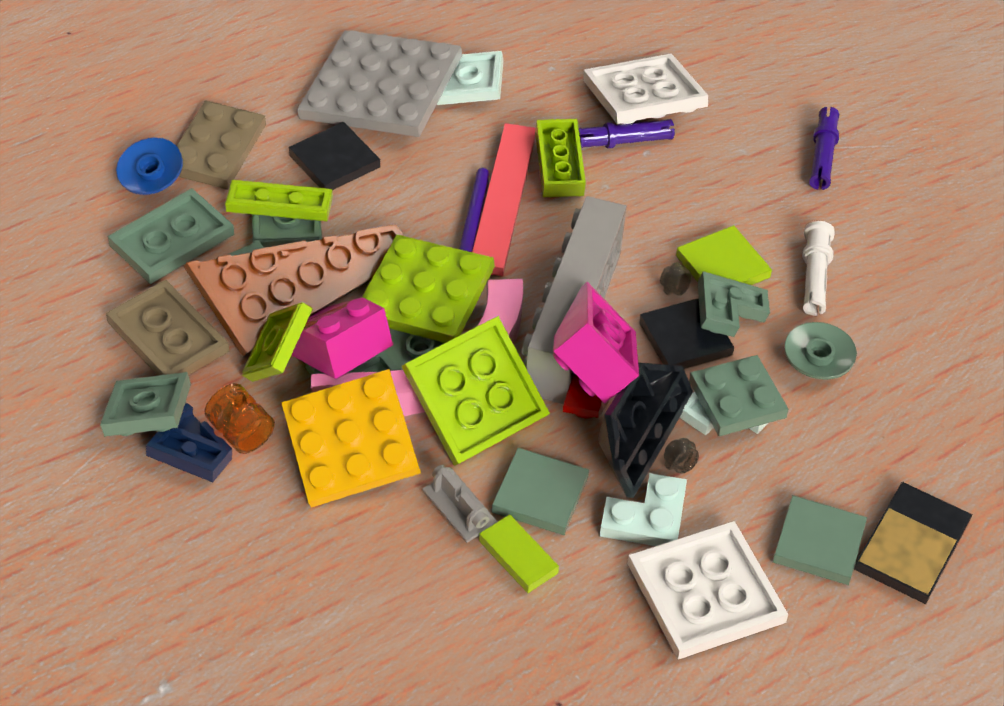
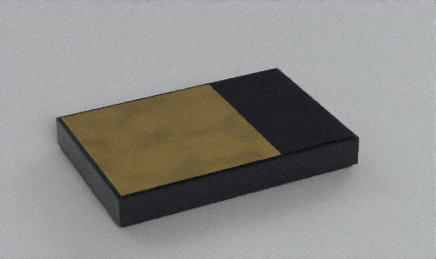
M901 482L856 561L854 570L927 604L973 514L907 483Z

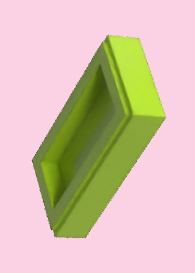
M510 514L479 533V542L527 593H530L558 574L559 565Z

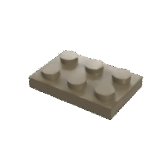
M204 101L177 145L183 158V167L179 177L229 189L231 181L235 179L266 126L265 115Z
M167 280L106 313L107 321L111 327L158 376L187 372L189 376L229 352L228 341Z

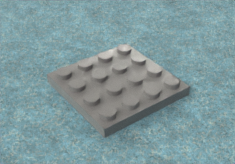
M344 30L297 109L299 119L335 125L345 122L349 127L420 137L462 57L461 46Z

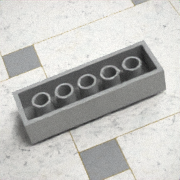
M586 196L582 208H576L571 222L573 232H566L562 245L563 258L557 256L552 272L554 281L553 283H546L542 302L545 303L544 307H537L532 328L535 329L533 335H526L522 349V355L527 356L523 363L544 400L564 404L575 373L571 369L568 371L564 370L553 356L554 335L580 288L587 281L605 299L621 254L627 205Z

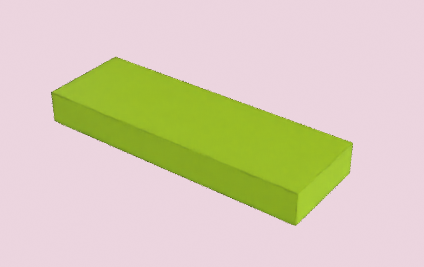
M232 180L225 203L226 212L328 222L333 191L326 188Z

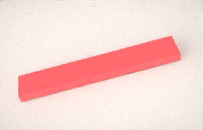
M505 123L472 251L473 253L494 258L495 268L492 275H504L536 139V128Z

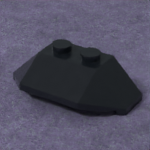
M638 363L639 376L617 393L604 414L598 442L626 497L634 498L693 393L683 366Z

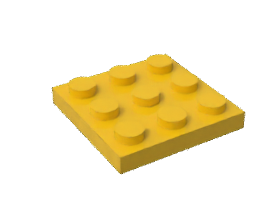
M390 369L281 402L306 496L311 508L421 473Z

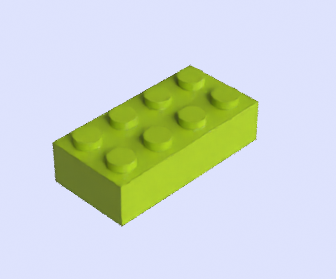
M577 119L536 120L535 136L543 197L584 196L586 180Z

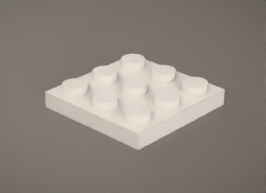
M672 53L584 69V82L617 124H631L640 119L662 118L666 114L688 113L698 108L708 107V94Z
M735 521L628 556L627 564L677 659L784 624L787 621L788 613Z

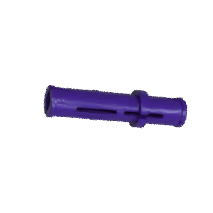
M827 107L819 111L818 127L814 130L815 151L809 183L816 190H819L820 180H823L822 190L827 189L831 184L834 148L839 141L837 125L840 116L839 111L834 107H830L829 117H827Z
M672 119L614 125L612 122H608L601 127L579 128L581 149L604 145L606 148H614L616 144L664 139L672 140L675 135V129H669V127L674 126Z

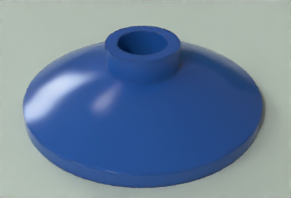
M143 139L132 144L123 152L117 163V177L121 185L134 194H155L165 190L177 180L182 171L183 158L178 147L167 139Z

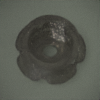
M678 262L666 267L660 277V283L664 287L663 292L666 295L672 293L678 296L683 295L690 286L691 272Z
M688 438L671 441L665 448L663 457L666 461L664 465L667 469H674L679 474L693 469L699 459L695 443Z

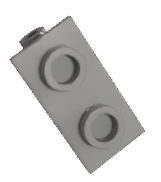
M439 465L433 470V483L422 488V491L466 543L497 523V520L451 467Z

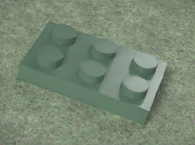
M191 188L110 234L108 241L109 246L149 284H152L235 234L234 225Z

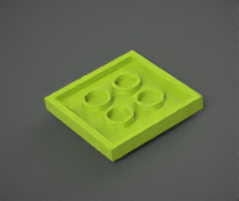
M397 234L362 297L385 309L389 329L446 343L461 335L495 268L494 258Z
M499 316L401 366L454 466L550 414Z

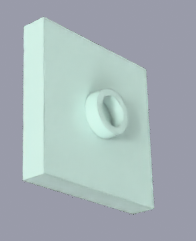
M502 51L462 54L437 105L500 99L504 62Z

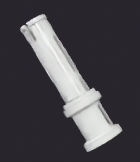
M813 221L807 224L804 229V237L807 240V244L803 248L802 257L807 264L803 310L806 314L817 316L818 305L820 315L826 310L827 267L833 260L834 254L830 246L831 241L834 239L835 230L831 224L825 221Z

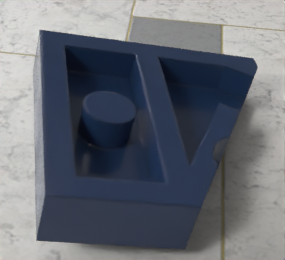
M185 402L178 428L157 432L146 444V456L213 483L232 460V448L223 438L215 435L214 429L206 421L200 423L193 415V407Z

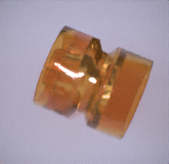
M237 383L229 384L219 389L211 396L204 410L208 421L220 433H223V437L241 454H247L260 448L272 435L275 427L274 419L260 404L256 403V400L241 384Z

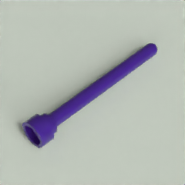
M479 168L476 172L459 245L460 250L468 252L473 250L489 178V171L486 168Z

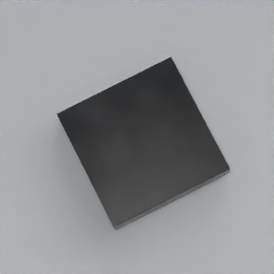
M341 122L289 146V156L319 188L334 190L380 168V158L345 122Z
M699 298L640 314L639 323L662 364L683 366L685 369L733 355L734 345L727 335L713 333L701 328Z

